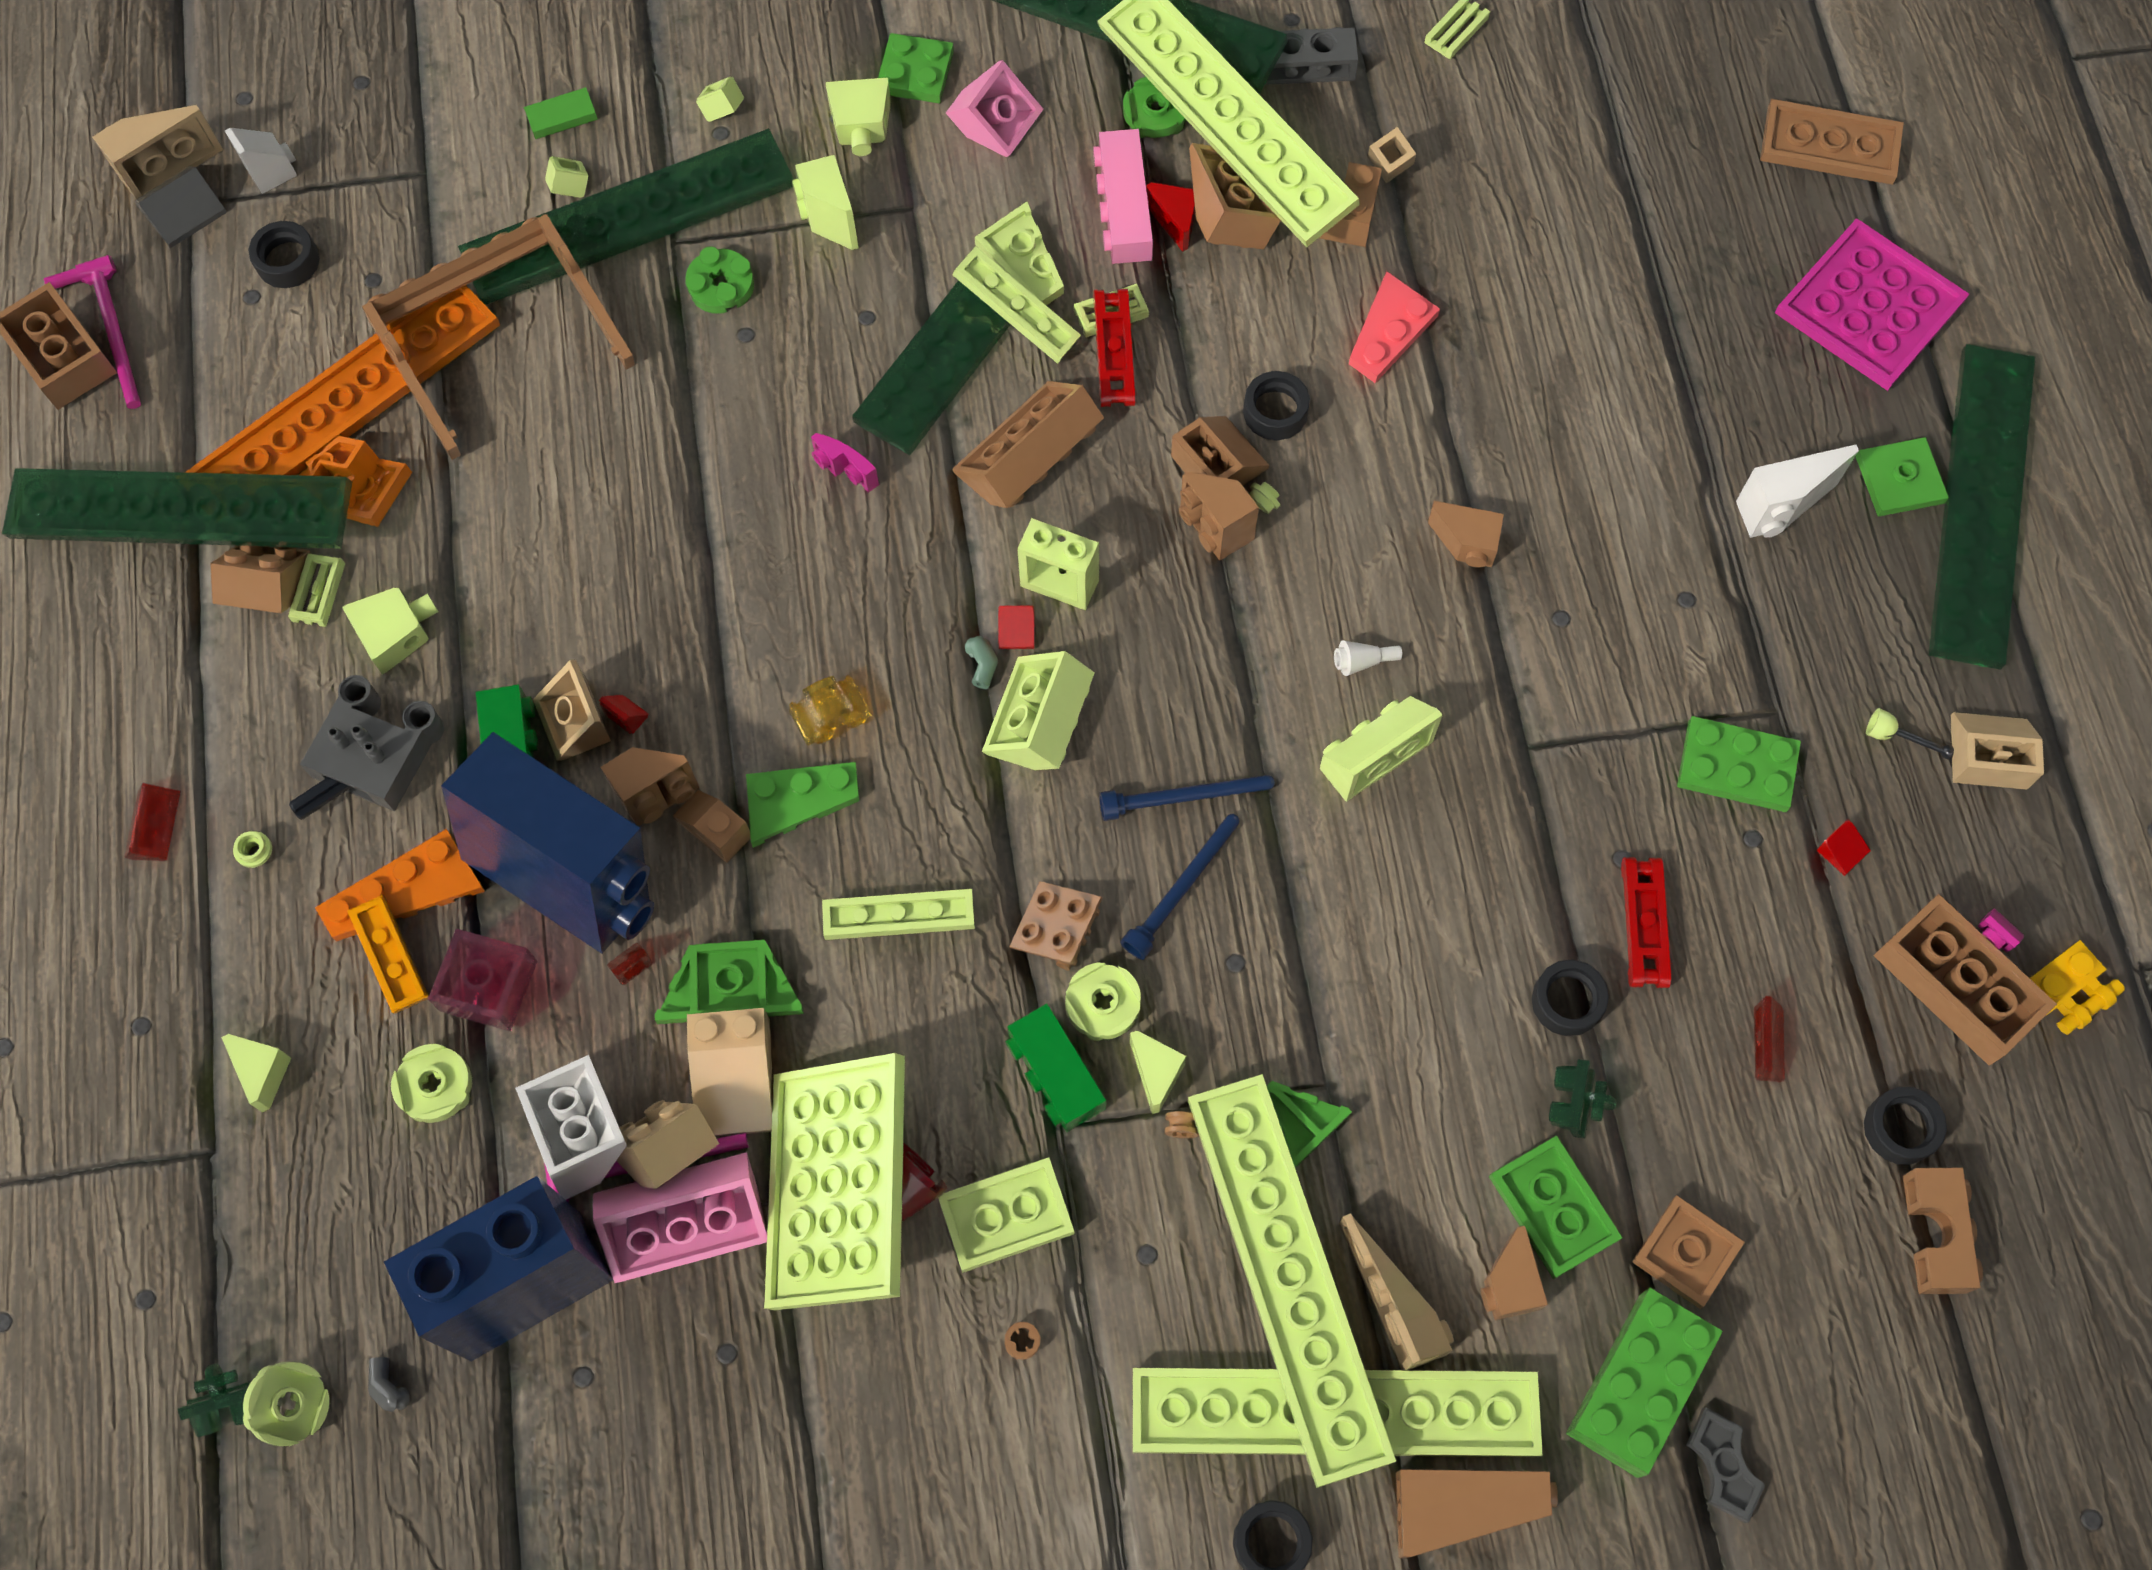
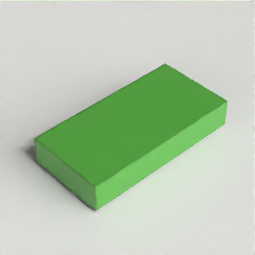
M586 87L524 107L535 139L598 120Z

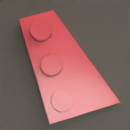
M1386 271L1351 353L1349 365L1376 383L1438 317L1440 308Z

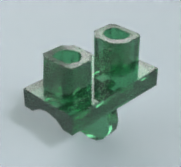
M1578 1059L1577 1066L1556 1067L1554 1087L1559 1091L1573 1093L1571 1103L1552 1101L1549 1111L1551 1125L1568 1129L1573 1137L1584 1139L1586 1137L1590 1107L1592 1108L1590 1119L1602 1121L1603 1111L1615 1109L1617 1100L1606 1094L1607 1083L1604 1081H1596L1595 1091L1592 1092L1595 1071L1590 1068L1589 1060Z
M218 1363L208 1365L205 1369V1379L195 1381L194 1389L196 1393L207 1390L209 1393L189 1399L187 1405L179 1407L177 1410L180 1420L189 1418L196 1436H205L219 1431L223 1427L218 1409L229 1406L234 1424H244L243 1402L247 1388L252 1380L227 1388V1384L238 1381L236 1370L223 1373Z

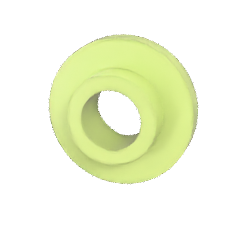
M1254 482L1250 486L1252 491L1249 495L1263 512L1269 514L1273 508L1277 510L1280 507V503L1277 500L1280 495L1268 483L1263 482L1259 485Z
M258 831L245 832L238 836L233 848L235 859L241 865L248 868L261 866L269 859L272 853L271 841L265 834ZM259 846L255 854L249 855V850L252 847Z

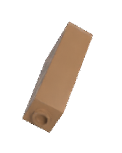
M1399 1470L1396 1472L1398 1558H1410L1551 1516L1552 1508H1556L1558 1504L1556 1482H1550V1472Z

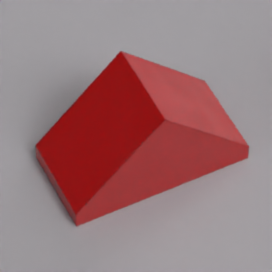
M1153 182L1147 184L1146 192L1150 212L1181 251L1184 252L1189 247L1196 215L1193 189Z

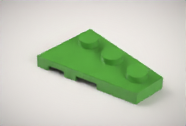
M856 762L746 774L752 847L754 848L765 843V839L781 832L786 834L793 831L797 825L817 817L820 819L859 802Z

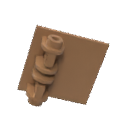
M1040 881L1009 947L1056 960L1058 967L1069 971L1071 966H1076L1078 962L1076 958L1081 950L1080 946L1086 945L1087 940L1085 936H1090L1092 923L1095 917L1100 914L1098 907L1102 897Z

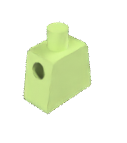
M888 78L826 82L829 107L839 144L852 145V153L857 156L870 154L872 151L871 143H880L886 139L891 105Z
M392 588L342 607L371 660L382 674L388 672L428 641L429 638L420 622L438 613L428 593L408 603L399 588Z

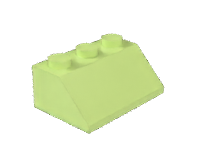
M1066 651L1018 657L982 752L1033 770L1059 769L1061 762L1066 756L1068 743L1073 730L1077 726L1078 716L1089 693L1090 684L1095 672Z
M1409 696L1400 703L1398 700H1395L1388 704L1381 711V716L1374 721L1365 720L1352 731L1351 737L1343 742L1338 739L1328 745L1323 751L1324 755L1320 770L1347 802L1433 743L1443 716L1437 708L1412 696Z

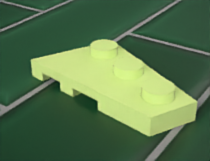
M1025 202L975 236V245L1046 306L1064 294V285L1050 253L1047 252L1039 227L1035 224L1031 215L1028 202Z

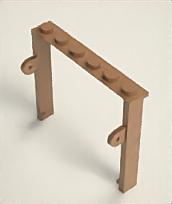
M547 214L539 218L532 217L526 220L521 227L509 233H500L493 237L491 242L479 248L467 249L459 258L449 263L437 264L429 273L417 279H407L400 284L399 288L387 294L375 295L367 304L362 306L369 323L390 355L451 460L461 456L454 442V439L458 437L454 430L448 432L407 363L398 343L385 325L549 243L611 344V351L614 356H618L626 370L635 365L633 354Z

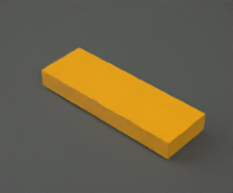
M381 895L347 910L391 1012L396 1014L429 999V994L385 896Z

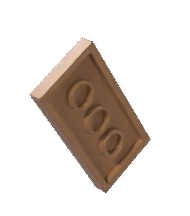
M1771 99L1767 110L1760 161L1893 185L1898 174L1904 122Z

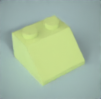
M835 155L795 165L798 179L792 180L801 220L808 219L812 232L851 250L858 249L853 211Z

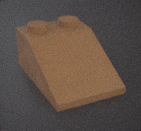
M1192 143L1189 150L1196 220L1206 241L1216 245L1224 244L1240 246L1242 248L1265 249L1281 220L1210 145Z

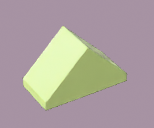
M1139 1031L1131 1032L1130 1045L1151 1112L1155 1114L1160 1112L1185 1066L1186 1056Z
M227 1034L221 1037L249 1104L261 1112L269 1110L291 1057L278 1048Z

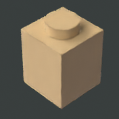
M1396 127L1369 146L1368 158L1375 167L1382 168L1381 176L1388 183L1414 164L1416 153L1399 128Z

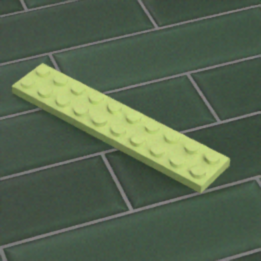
M1123 0L1098 20L1100 29L1306 247L1310 246L1360 205L1359 198L1169 0Z
M1263 1074L1188 1097V1103L1316 1488L1395 1463L1396 1459Z
M1133 1368V1453L1305 1455L1277 1369ZM1365 1370L1394 1456H1543L1538 1372Z

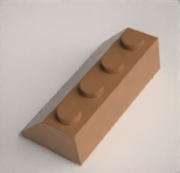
M1047 381L952 470L955 475L990 505L1003 508L1012 507L1023 499V493L1032 485L1046 478L1048 475L1047 471L1054 464L1066 459L1072 453V448L1080 440L1091 436L1096 430L1095 426L1104 417L1083 385Z

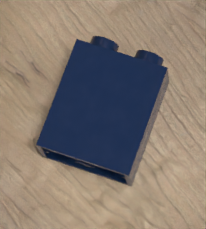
M494 732L441 785L462 861L601 954L618 935L631 940L646 926L654 911V902L649 899L647 880L650 874V867L645 864L640 827Z
M538 1176L384 1261L418 1336L471 1362L613 1281L612 1274L580 1212Z

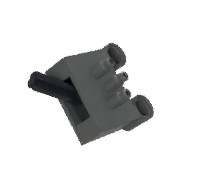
M352 675L345 678L338 688L339 697L300 763L311 778L321 782L290 801L289 806L296 817L300 820L305 819L344 792L395 812L432 743L438 741L444 733V723L432 705L421 700L409 704L402 714V720L406 726L403 729L373 717L380 709L381 698L365 677ZM365 693L362 699L354 701L357 695ZM430 718L426 725L417 727L421 720Z

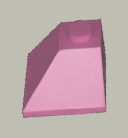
M1001 60L965 87L946 114L967 138L1008 157L1041 114L1043 108L1006 63Z

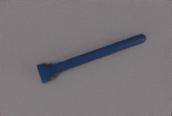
M1270 775L1127 796H1123V793H1115V790L1099 792L1100 808L1103 821L1119 819V815H1124L1126 810L1270 790L1274 787L1275 780Z
M1229 814L1223 820L1143 925L1128 930L1120 941L1126 951L1140 960L1146 958L1153 949L1152 943L1155 940L1153 936L1239 825L1240 820L1237 815Z

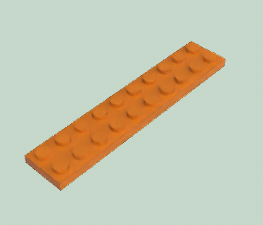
M465 285L389 323L386 328L392 333L407 363L421 384L499 327L500 323L489 308ZM374 334L177 479L220 529L223 530L278 490L282 480L285 478L291 480L307 468L305 462L322 452L331 441L338 436L348 438L408 394L410 389L378 335Z

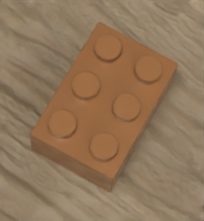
M50 282L0 312L1 336L57 410L117 373Z

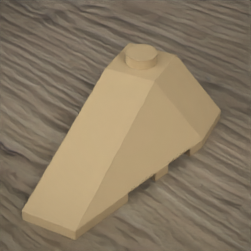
M1351 1214L1343 1216L1339 1224L1401 1370L1409 1371L1447 1356L1452 1351L1450 1344L1454 1342L1447 1322L1444 1319L1439 1321L1434 1309Z

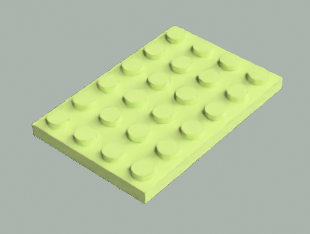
M892 1053L774 1074L764 1309L783 1310L900 1297L905 1056Z

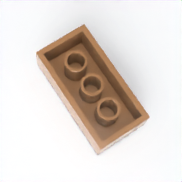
M1940 894L1935 896L1873 955L1989 1066L2005 1056L2057 1005Z

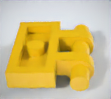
M2081 940L2030 977L2057 1004L2049 1013L2057 1008L2063 1014L2064 1018L2057 1023V1026L2066 1035L2076 1028L2083 1029L2091 1023L2094 1014L2101 1009H2109L2117 1002L2116 997L2125 991L2124 985L2116 979H2113L2106 986L2096 979L2107 969ZM2082 989L2090 998L2079 1005L2071 997Z

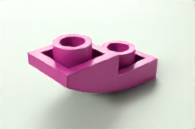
M819 433L811 436L814 448L811 454L820 468L823 470L828 468L835 477L845 471L847 477L854 485L860 483L868 493L879 485L876 468L859 452L829 436Z
M1995 908L1982 918L1981 922L1977 925L1983 931L1982 935L1997 949L2000 950L2002 948L2006 953L2015 948L2025 936Z

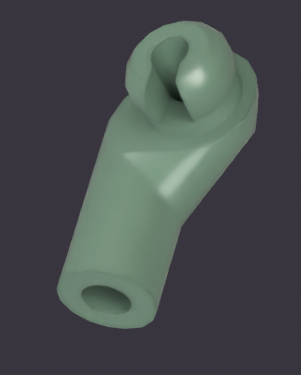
M976 636L975 638L968 639L965 643L966 653H969L970 657H974L978 663L972 684L980 689H988L998 664V658L989 640L982 636Z

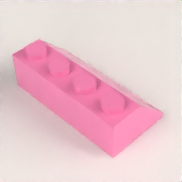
M747 1152L683 1169L657 1189L641 1187L637 1182L593 1193V1222L614 1283L767 1242V1228L757 1184Z

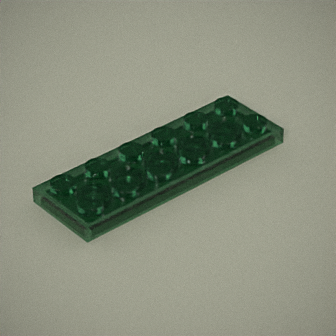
M958 280L852 415L853 423L910 456L1011 324Z

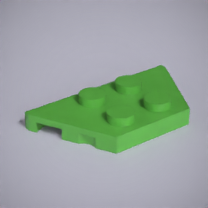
M751 940L689 945L681 960L682 966L674 975L668 987L670 991L661 1009H657L655 1013V1022L657 1024L687 1022V1014L764 1008L768 1017L804 1014L802 1004L766 941Z
M1274 1081L1266 1085L1295 1168L1352 1113L1348 1107L1342 1105L1338 1107L1318 1100L1317 1096L1305 1092H1295L1290 1087Z

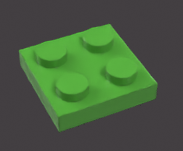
M890 33L878 78H888L890 96L940 104L954 53L953 43Z

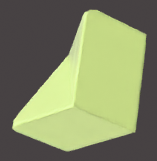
M728 77L706 86L697 98L696 103L706 120L711 122L734 113L744 100V96L734 78Z
M552 156L549 157L545 180L551 193L582 198L585 195L588 174L581 161Z

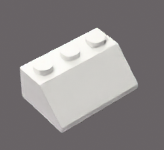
M589 1055L516 1087L549 1176L560 1196L565 1200L600 1184L627 1146Z

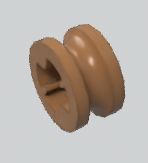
M1174 1111L1166 1113L1165 1119L1169 1121V1126L1165 1128V1135L1176 1138H1196L1199 1136L1192 1112Z
M1018 1322L1008 1328L1005 1334V1347L1012 1357L1026 1360L1037 1353L1040 1346V1335L1034 1325L1028 1322ZM1019 1330L1029 1331L1028 1338L1034 1340L1031 1349L1027 1346L1025 1347L1026 1352L1017 1351L1016 1343L1011 1341L1014 1333L1019 1335Z

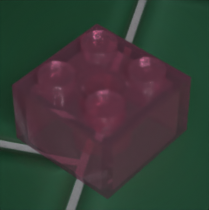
M455 929L428 1000L440 1012L511 1032L538 961L527 948Z

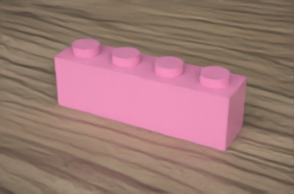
M1139 129L1099 132V146H1093L1094 166H1101V174H1096L1098 195L1104 194L1105 202H1100L1101 223L1107 222L1108 230H1103L1104 251H1111L1112 264L1152 261L1153 239Z

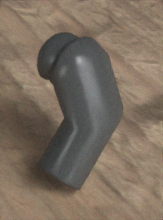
M370 1358L368 1392L370 1397L385 1411L393 1412L395 1409H405L409 1404V1391L405 1387L396 1388L389 1381L390 1358Z

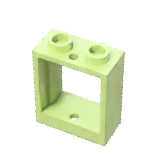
M1031 518L1017 548L1020 586L1086 610L1099 582V542ZM1060 536H1063L1066 538V540L1064 542L1058 541V538Z

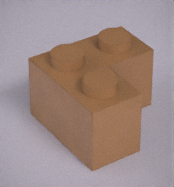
M1349 162L1344 183L1359 198L1360 205L1319 237L1320 239L1366 247L1382 168Z

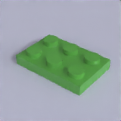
M1691 716L1687 726L1677 787L1787 812L1791 807L1801 741Z
M1557 1135L1489 1175L1491 1182L1519 1226L1526 1227L1532 1247L1553 1280L1623 1238Z

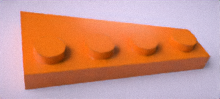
M445 829L316 906L315 909L331 937L337 942L357 935L347 910L381 895L385 896L394 918L402 917L405 919L417 915L418 911L435 905L441 907L455 902L454 899L468 894L474 896L485 892L470 865L461 860L456 842L449 831Z

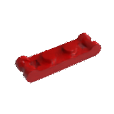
M1117 289V293L1093 290L1100 407H1111V403H1124V406H1135L1128 289ZM1106 307H1117L1118 311L1106 312ZM1110 381H1123V389H1111Z
M1623 857L1621 875L1624 882L1629 987L1642 988L1644 984H1655L1656 988H1669L1671 984V965L1662 858H1649L1648 861H1637L1635 857ZM1638 876H1648L1650 883H1638ZM1643 959H1655V969H1644Z

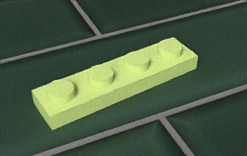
M976 246L954 270L952 275L1057 364L1081 336V334Z
M972 889L822 900L823 936L825 940L975 929Z

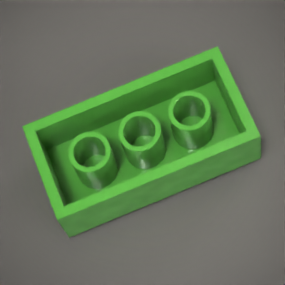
M1647 1289L1637 1298L1565 1434L1637 1478L1649 1475L1723 1331L1654 1289Z

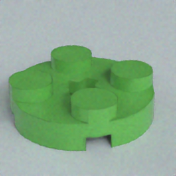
M1146 76L1134 82V87L1129 92L1127 90L1124 95L1123 114L1125 121L1132 129H1139L1140 138H1160L1171 134H1178L1182 131L1186 119ZM1154 102H1158L1159 107H1164L1160 110L1150 109Z
M712 246L706 247L690 263L686 271L685 282L692 301L697 307L709 313H726L727 308H732L737 305V308L743 306L749 300L754 290L750 262L733 250L717 249ZM724 276L727 282H720L718 286H715L713 279Z

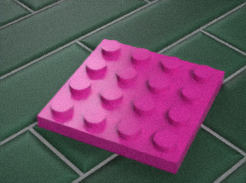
M1856 218L1778 305L1775 314L1888 391L1962 306L1970 294Z

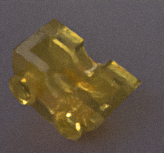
M849 675L843 681H836L834 676L819 680L802 690L805 697L798 703L791 702L789 705V712L807 746L813 743L821 744L830 740L835 734L833 730L839 726L847 725L848 728H855L863 724L867 717L872 716L855 681Z

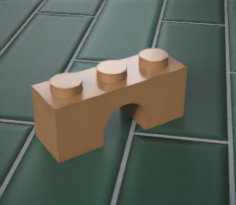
M1915 1168L1903 1175L1908 1215H1926L1935 1220L1942 1231V1242L1939 1248H1925L1913 1254L1918 1293L1967 1294L1979 1289L1980 1282L1983 1279V1267L1981 1261L1976 1258L1974 1242L1977 1239V1226L1974 1219L1970 1218L1968 1203L1971 1200L1972 1192L1970 1182L1965 1179L1963 1168Z

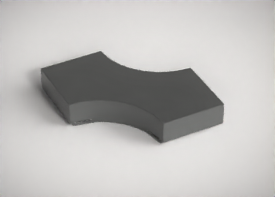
M1706 1407L1702 1408L1686 1446L1690 1447L1700 1456L1708 1470L1711 1489L1707 1503L1744 1523H1749L1765 1484L1750 1472L1744 1462L1741 1452L1743 1427Z

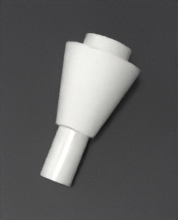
M1342 640L1339 648H1336L1334 651L1335 666L1338 670H1341L1344 676L1370 668L1380 662L1402 659V649L1400 646L1379 648L1378 646Z

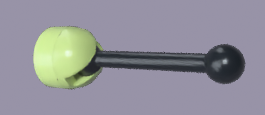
M1880 708L1876 709L1867 725L1866 735L1875 739L1887 740L1897 735L1941 753L1944 759L1950 760L1953 758V746H1942L1900 729L1896 717Z

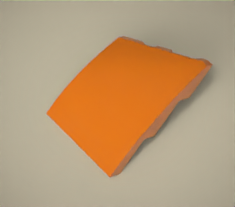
M338 436L326 445L322 452L305 462L308 467L292 481L285 478L279 486L287 493L316 507L350 520L378 527L411 476L412 471L405 463L380 459L365 441Z

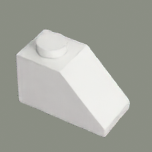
M238 128L225 130L245 168L262 194L297 176L291 165L292 162L296 161L286 142L279 145L272 133Z

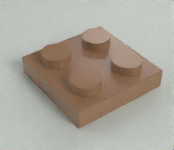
M1676 1195L1672 1198L1632 1263L1697 1308L1702 1309L1745 1242Z

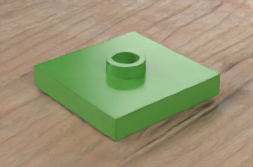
M1926 437L1862 449L1855 456L1878 517L1945 504L1949 499Z

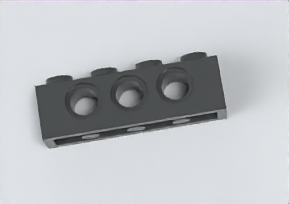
M1355 28L1270 30L1267 32L1225 33L1223 57L1250 85L1355 81L1358 65Z

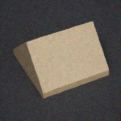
M569 660L533 699L557 761L568 759L611 741L579 664L576 660Z

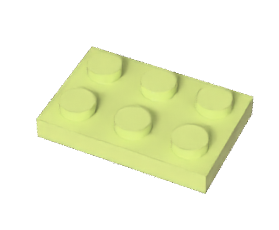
M1049 1157L943 1193L938 1198L962 1273L1075 1234Z

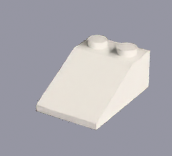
M1857 445L1754 468L1736 500L1750 538L1760 535L1773 537L1780 534L1838 485L1859 451Z

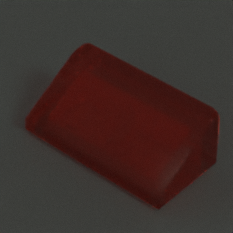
M142 783L137 793L124 858L131 860L167 861L181 791Z
M1765 996L1754 1007L1755 1078L1759 1081L1783 1082L1785 1080L1784 1011L1774 998Z

